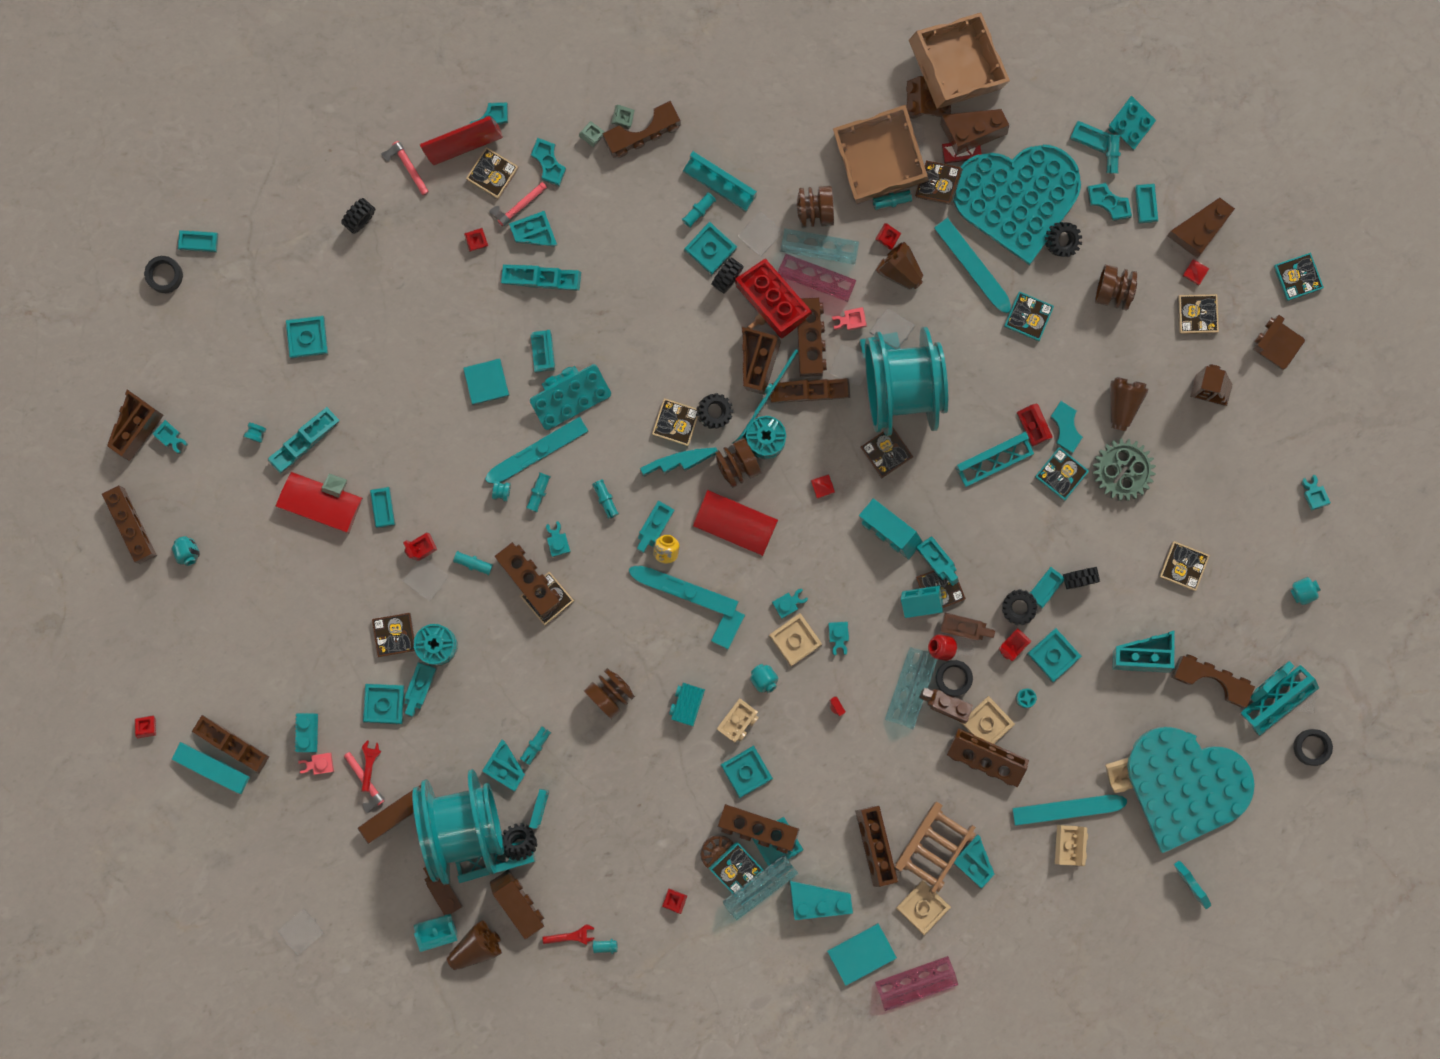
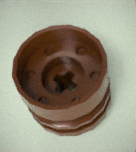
M819 186L817 195H813L812 188L808 187V196H805L804 188H799L797 213L802 228L807 227L806 219H810L811 227H814L815 218H819L821 227L834 226L831 186Z
M1105 264L1099 279L1095 303L1108 306L1113 298L1115 299V308L1118 309L1121 301H1123L1122 310L1127 311L1135 297L1137 271H1131L1129 278H1127L1128 269H1124L1120 277L1118 276V267Z
M745 438L733 443V453L727 447H724L725 457L722 456L719 450L715 452L720 472L732 488L737 486L735 477L738 478L741 484L744 483L743 473H746L750 479L762 474L758 462Z
M607 668L604 672L610 678L606 681L603 676L599 675L598 677L602 685L598 686L592 682L584 692L612 720L621 711L616 703L620 701L627 705L628 702L623 696L626 694L631 700L635 696L630 686L618 674Z

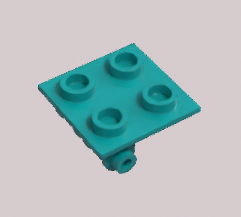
M1130 96L1109 124L1108 130L1113 134L1116 132L1134 150L1156 122V119L1133 96Z

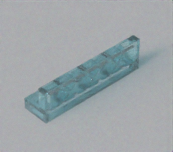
M784 229L780 252L855 265L859 241ZM787 234L795 235L799 242L786 241ZM808 238H813L818 245H806L804 241ZM827 241L833 242L837 248L829 249L824 248L822 245ZM846 244L853 245L854 251L853 253L842 251L841 248Z
M912 647L909 648L885 720L914 730L923 700L919 698L920 693L924 688L928 689L938 660L934 659L929 652ZM914 654H920L918 662L913 664ZM912 672V680L907 683V674ZM906 690L907 695L905 699L901 701V692ZM899 708L900 715L897 720L893 718L895 710Z
M783 855L725 899L723 904L729 913L738 920L795 877L798 872L787 857ZM791 869L790 873H788L786 876H782ZM743 906V909H741V910H740L739 912H737V913L735 912V911H737L740 907Z

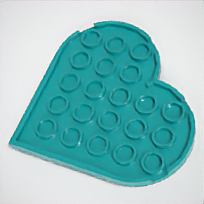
M1043 144L1028 147L1019 152L1013 160L998 153L978 154L962 164L961 168L963 171L953 202L959 214L967 222L1030 265L1047 242L1045 237H1049L1046 234L1047 231H1051L1049 227L1054 226V223H1060L1076 202L1081 189L1079 168L1067 152L1052 145Z
M1158 727L1147 731L1134 743L1130 757H1128L1129 779L1161 853L1167 852L1237 819L1246 811L1254 795L1255 783L1252 770L1240 754L1219 746L1201 749L1198 742L1190 734L1177 728Z

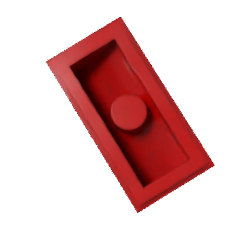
M1037 403L1017 412L1032 447L1053 438Z

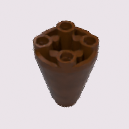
M1117 377L1111 380L1110 383L1111 428L1127 431V427H1130L1149 389L1146 388L1147 384L1135 381L1133 384L1127 383L1128 379Z
M482 920L474 925L450 952L447 962L453 970L494 959L502 954L499 946L501 939L496 932L492 933L487 923Z

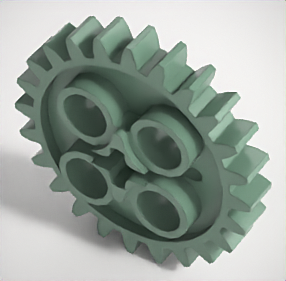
M1120 439L1118 445L1113 440L1111 442L1112 447L1106 444L1104 446L1106 451L1102 449L1099 451L1102 457H1095L1099 463L1093 464V467L1098 468L1097 471L1093 472V475H1098L1095 482L1102 483L1098 488L1105 487L1104 494L1111 492V499L1118 495V501L1122 500L1123 496H1125L1126 501H1129L1130 495L1136 499L1137 493L1142 496L1144 494L1143 489H1150L1147 483L1152 484L1154 482L1150 476L1156 475V473L1151 471L1156 465L1150 464L1154 458L1147 457L1150 451L1143 452L1145 446L1142 445L1138 448V441L1132 445L1130 439L1125 444ZM1119 452H1124L1127 455L1126 461L1119 459ZM1134 456L1135 460L1127 468V472L1116 483H1113V480L1122 471V468ZM1134 464L1141 465V473H1136L1134 471ZM1107 467H1113L1115 469L1114 476H1110L1107 474ZM1125 478L1130 481L1129 488L1122 486V479Z

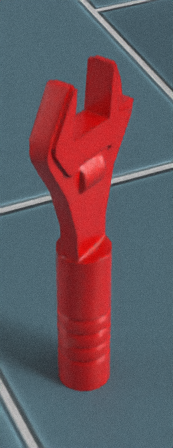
M369 740L362 746L366 765L361 792L365 793L369 792L374 761L382 752L379 750L378 743H376L375 749L367 748Z
M586 924L572 933L542 937L543 944L574 940L587 945V942L595 939L594 937L587 938V930H592L594 927Z

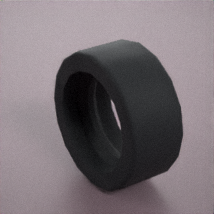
M161 255L154 257L148 262L145 267L144 276L145 281L152 289L166 294L173 292L180 286L183 273L182 268L174 259ZM160 264H168L174 269V279L168 285H159L153 280V271Z
M950 660L942 664L937 670L935 677L939 690L954 697L966 693L971 688L973 682V674L970 667L959 660ZM950 667L960 668L965 674V684L957 690L949 689L943 682L944 672Z
M1308 729L1297 735L1293 750L1300 762L1305 765L1318 766L1329 760L1333 752V744L1327 733L1318 729ZM1317 736L1323 741L1324 752L1319 758L1310 759L1303 753L1302 743L1307 737Z

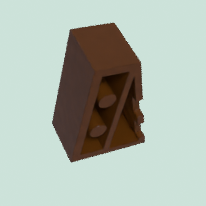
M1002 109L943 114L940 122L956 156L979 145H984L1008 134L1009 123Z
M1219 197L1175 227L1167 236L1198 258L1235 208Z
M742 327L743 386L747 391L765 395L764 391L768 386L781 340L778 336Z
M1210 364L1196 374L1190 397L1227 406L1233 384L1225 370H1221L1220 366Z
M127 389L124 404L119 410L120 415L117 424H114L107 446L121 457L131 461L164 415Z
M509 869L490 881L493 896L524 939H527L544 927L543 919L545 918L539 909L535 910L532 905L534 904L529 894L524 893L522 890L523 886L518 879L514 878Z

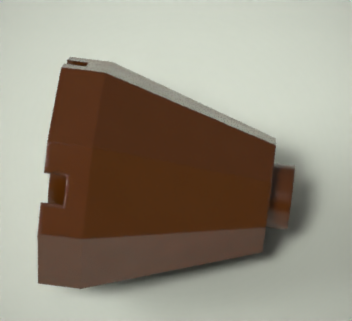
M901 242L887 254L888 257L886 259L883 258L875 269L879 275L909 290L912 288L917 289L923 283L921 279L924 275L910 247L905 242Z

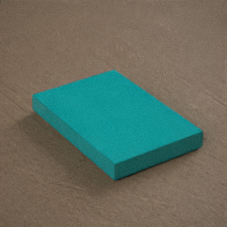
M879 923L827 950L845 986L897 958Z

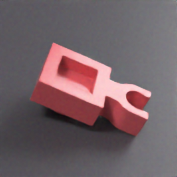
M863 307L844 311L845 317H832L833 321L840 320V324L834 326L835 330L842 329L846 325L849 331L867 327Z
M332 753L311 755V762L307 760L298 761L299 764L305 763L307 765V768L301 770L300 774L307 773L311 769H313L314 775L334 772Z

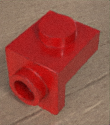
M427 532L412 542L407 540L403 542L406 555L417 561L437 551L431 534Z
M1017 628L1001 644L999 650L1004 658L1014 661L1031 643V640Z

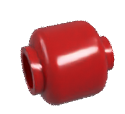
M938 634L930 640L928 650L934 659L949 661L957 652V643L950 636Z

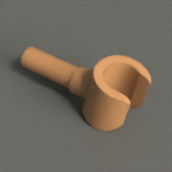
M758 314L754 322L747 328L753 329L758 324L764 325L766 321Z

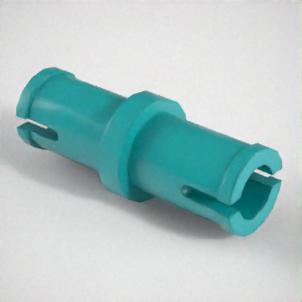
M1108 135L1106 173H1119V156H1121V152H1119L1120 135Z
M907 190L895 194L891 192L889 195L873 198L874 209L878 210L890 206L894 208L898 204L912 202L911 191Z
M707 192L697 204L695 203L692 206L693 209L682 218L684 224L691 228L701 216L703 217L706 214L705 211L716 202L715 197Z
M539 472L535 487L531 489L532 495L526 506L527 509L538 512L542 498L546 495L545 490L551 476Z
M604 480L593 483L592 486L599 498L598 502L602 504L607 518L611 519L619 515L612 501L613 496L609 494Z
M459 551L456 552L453 559L454 563L469 568L468 570L472 571L474 569L488 576L493 567V564L479 560L477 556L471 557Z
M541 726L533 740L528 742L529 746L520 759L524 762L526 760V763L530 765L536 754L543 749L542 746L551 732Z

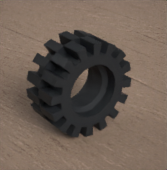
M360 198L346 211L341 224L351 233L356 234L360 229L364 228V225L372 218L376 209L366 199Z
M1060 222L1054 223V226L1049 227L1051 231L1046 232L1049 237H1045V240L1048 241L1045 245L1050 247L1048 249L1049 252H1053L1052 254L1056 256L1070 257L1076 254L1075 251H1079L1078 245H1082L1079 239H1082V235H1078L1081 231L1076 229V225ZM1066 232L1069 240L1067 245L1062 247L1059 244V236L1061 233Z
M729 258L718 271L711 285L723 294L726 293L735 282V278L742 272L744 266L734 258Z
M718 393L710 394L698 403V413L696 414L700 417L698 419L699 422L704 423L703 426H708L709 429H718L730 422L729 420L732 419L731 413H733L731 406L733 405L728 402V398H724L725 395H718ZM711 404L720 406L722 413L719 418H712L709 415L708 408Z
M1097 567L1063 574L1066 590L1100 582Z
M1013 590L1004 599L1002 612L1011 624L1025 625L1030 623L1037 613V600L1027 590ZM1022 600L1027 604V611L1024 614H1016L1013 611L1012 605L1015 601Z
M520 823V826L514 824L513 828L510 825L508 831H503L504 854L507 858L510 857L513 861L516 858L517 861H520V858L523 857V860L527 859L526 855L530 857L532 852L536 851L537 839L529 825L526 824L524 826L523 823ZM518 839H525L520 845H512Z

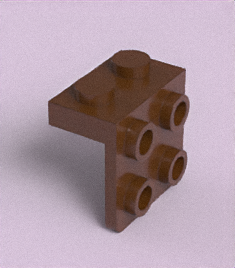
M918 76L907 81L906 108L909 118L915 119L922 115L941 117L943 114H951V105L936 108L924 76Z
M1278 315L1275 318L1271 317L1266 323L1265 327L1267 329L1264 333H1260L1254 341L1256 345L1253 350L1280 369H1286L1304 344L1305 339L1284 325L1283 321L1285 318Z

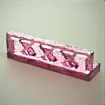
M785 254L778 270L781 277L846 302L849 301L856 283L855 279L789 254ZM787 260L795 262L798 269L793 270L785 267ZM808 267L812 268L815 276L812 277L804 274L802 270ZM828 274L831 276L833 282L828 283L822 281L820 279V276ZM846 281L851 283L849 290L839 287L837 283Z
M947 956L876 981L875 984L883 1007L887 1011L958 985V981L950 959ZM947 964L949 970L943 972L937 971L938 967ZM924 971L930 973L929 976L924 979L918 977L920 973ZM902 979H912L907 985L900 984ZM888 984L893 986L890 991L884 993L881 989L882 986Z

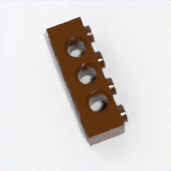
M819 297L801 298L812 311L811 314L815 316L816 320L809 323L805 319L797 327L800 377L823 376V371L827 370L826 359L822 357V352H826L825 340L821 338V333H825L824 321L821 322L820 314H824L823 303H820ZM809 333H814L817 336V339L815 341H809L807 340L806 335ZM809 352H815L817 353L818 358L816 360H810L807 357V354Z
M118 485L102 493L134 562L141 564L157 556L125 488Z
M512 542L494 557L542 618H545L561 605L559 601L561 596L555 589H549L547 586L549 581L543 574L540 576L535 571L537 566L531 559L527 561L523 556L526 553L519 544L515 546ZM516 560H521L522 566L518 569L513 568V563ZM527 575L534 576L532 583H525ZM543 589L546 591V595L543 598L536 597V593L539 590Z
M959 728L947 752V756L952 760L965 763L972 769H978L990 777L998 778L1007 785L1015 787L1019 786L1029 763L1028 759Z
M727 804L724 806L718 827L722 828L721 832L732 835L735 832L740 834L739 838L751 841V838L759 840V845L769 848L771 844L777 846V851L786 854L788 850L793 852L800 831L799 828ZM739 818L745 821V826L742 829L735 827V821ZM760 824L763 826L764 830L761 835L753 833L755 825ZM780 831L782 833L781 840L773 841L771 838L772 833Z
M880 806L855 810L873 887L897 883L898 879Z

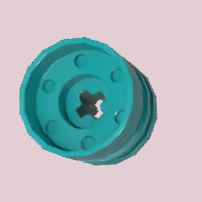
M761 416L753 420L748 426L746 442L754 456L765 460L772 459L778 456L784 449L786 430L781 421L775 417ZM762 433H765V434L770 433V437H769L770 440H768V439L763 440V439H762V438H763V434H762Z
M429 624L422 627L414 638L416 655L422 661L431 665H443L450 662L455 657L458 649V641L455 634L449 628L439 624ZM436 639V642L439 643V647L436 646L433 650V646H431L430 643L434 642Z

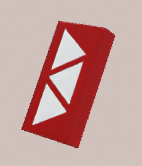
M951 143L942 144L944 164L967 161L973 156L982 155L981 145L956 156Z

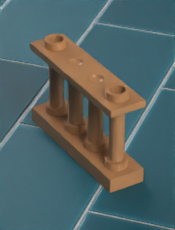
M937 801L933 803L894 865L895 870L901 872L903 869L905 871L909 870L932 885L929 890L932 894L942 889L945 884L942 880L966 842L970 843L976 834L973 832L976 828L975 826L971 825L967 830L942 814L941 808L943 805ZM939 820L962 835L963 838L958 846L934 832L933 828L930 827L932 822ZM923 837L931 838L953 853L947 863L922 847L920 841ZM913 853L922 855L942 869L937 879L911 863L910 857Z

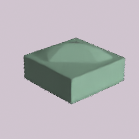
M615 105L611 124L630 129L635 110Z
M590 121L579 133V137L594 147L603 138L602 133L605 131Z
M329 473L321 491L339 498L347 484V480Z

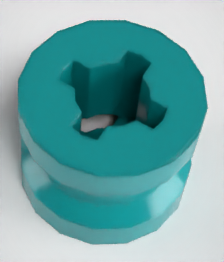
M249 422L247 425L248 431L244 433L243 437L262 443V435L267 429Z
M495 480L492 499L497 500L499 498L508 502L511 483L506 482L502 484Z
M1029 688L1020 690L1016 695L1017 704L1023 708L1032 707L1037 701L1036 693Z

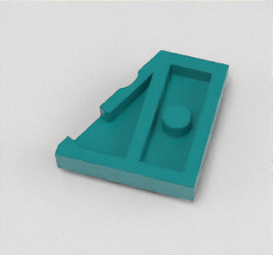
M545 211L509 223L516 243L558 246Z
M502 739L482 772L515 792L525 777V773L506 742Z
M977 834L960 852L954 864L982 889L995 873L989 862L981 837Z

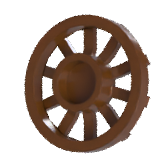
M715 835L708 838L703 843L700 852L703 864L709 869L714 861H717L727 851L725 849L730 844H734L732 840L723 835ZM719 839V845H715L713 840ZM722 839L728 841L725 846H722ZM710 842L713 846L712 849L706 847ZM704 850L709 851L710 855L704 856ZM712 857L713 859L707 864L705 859Z

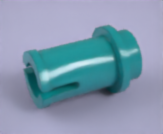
M617 940L593 941V952H611V954H614V952H618Z

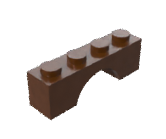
M668 101L654 108L653 120L645 130L630 132L619 125L602 134L613 158H621L633 148L637 150L650 140L656 141L660 139L662 134L666 132H675L681 126V120L671 101Z
M1192 655L1180 656L1171 678L1187 685H1193L1198 679L1203 677L1212 678L1222 686L1225 701L1241 708H1247L1255 686L1250 684V680L1240 677V679L1232 677L1233 673L1222 669V672L1215 669V665L1204 662L1202 664L1197 662L1198 658Z

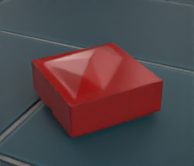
M884 223L875 240L889 250H892L902 233L889 224Z
M483 228L464 233L469 252L488 246Z
M1193 259L1184 272L1183 277L1199 286L1209 268Z
M829 474L811 480L817 499L835 493Z
M836 696L829 700L830 709L833 713L841 716L846 712Z
M154 715L135 719V736L137 739L156 736V718Z
M668 888L662 907L681 914L688 895Z

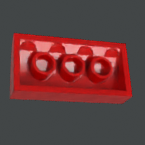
M488 116L421 143L420 147L432 165H437L502 139L503 136L498 123L491 116Z
M766 258L735 278L736 287L781 339L797 328L812 313Z
M291 472L275 506L349 534L363 498L345 491L338 498L322 492L323 483Z
M707 490L693 527L763 556L778 519Z

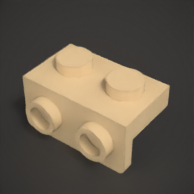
M739 698L717 730L734 743L737 740L741 742L747 734L744 731L747 726H753L759 717L756 716L758 711Z
M1128 758L1105 764L1109 784L1114 793L1125 792L1133 788L1128 775Z
M1057 825L1055 864L1085 866L1088 840L1087 827Z

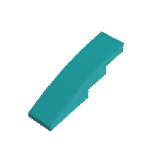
M503 264L501 283L525 287L580 291L582 272L579 270H561L559 268H544L532 265Z
M326 407L299 428L295 435L283 443V446L268 458V461L282 474L319 442L340 420Z
M714 447L675 453L641 467L640 471L644 477L659 468L666 474L680 465L684 471H687L714 456L718 450Z
M182 742L179 743L172 757V760L239 794H242L250 778L248 775L224 762L216 760Z

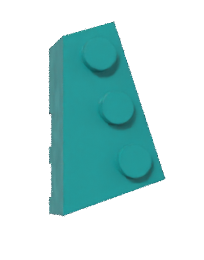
M874 498L859 514L862 520L861 524L870 531L872 529L881 541L888 542L894 551L900 552L908 560L917 551L916 546L923 542L917 531Z
M1175 630L1116 646L1113 650L1112 670L1171 673L1174 669Z
M790 880L794 920L853 914L851 894L849 892Z

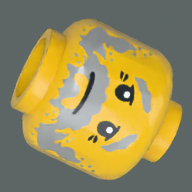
M663 535L657 538L654 545V557L656 560L664 564L674 562L679 554L678 540L671 535Z

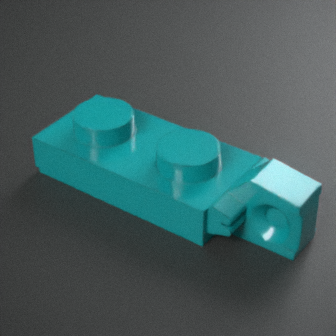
M658 500L639 532L638 539L641 542L637 550L644 553L648 545L653 547L656 539L660 537L675 511L673 508Z
M932 536L916 546L917 551L942 580L947 578L952 586L959 582L958 576L954 573L957 571L954 562Z
M420 662L417 663L405 695L404 703L408 704L405 711L406 715L413 717L416 709H421L422 705H424L437 670L436 668Z

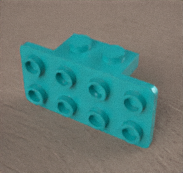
M592 364L579 372L573 366L565 368L557 376L547 378L542 383L545 390L531 397L529 402L544 429L549 430L609 398L611 391L596 364Z

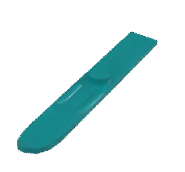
M947 217L935 226L934 229L991 303L1001 312L1009 313L1011 303L1006 292Z
M795 349L774 384L770 383L764 391L767 395L762 399L744 431L734 442L746 435L748 426L763 409L798 354V350Z
M581 417L574 419L493 467L487 473L485 480L488 483H494L495 480L502 482L587 433V427Z
M633 566L629 568L631 576L644 585L733 618L739 602L737 600L648 567Z
M1103 795L1012 808L1015 825L1110 813L1124 808L1127 804V799L1120 795Z

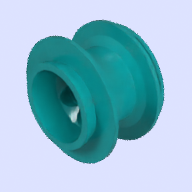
M922 327L920 330L919 347L886 350L880 331L875 332L874 340L871 337L866 338V381L871 418L875 432H881L883 429L886 436H891L893 416L926 413L931 431H937L940 411L942 414L947 413L949 403L947 370L941 343L935 342L933 345L927 327Z
M474 769L468 770L469 790L435 797L428 779L422 780L421 788L419 786L413 788V809L418 839L426 869L433 882L439 881L440 878L444 885L449 884V863L483 856L489 874H495V853L498 855L504 854L501 825L492 789L489 783H485L481 787Z

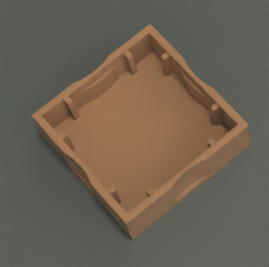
M981 12L960 18L949 24H939L918 30L909 39L937 109L1001 90L1010 81L1002 60L994 48L991 34Z
M906 105L881 112L869 119L857 120L833 128L856 204L929 181Z

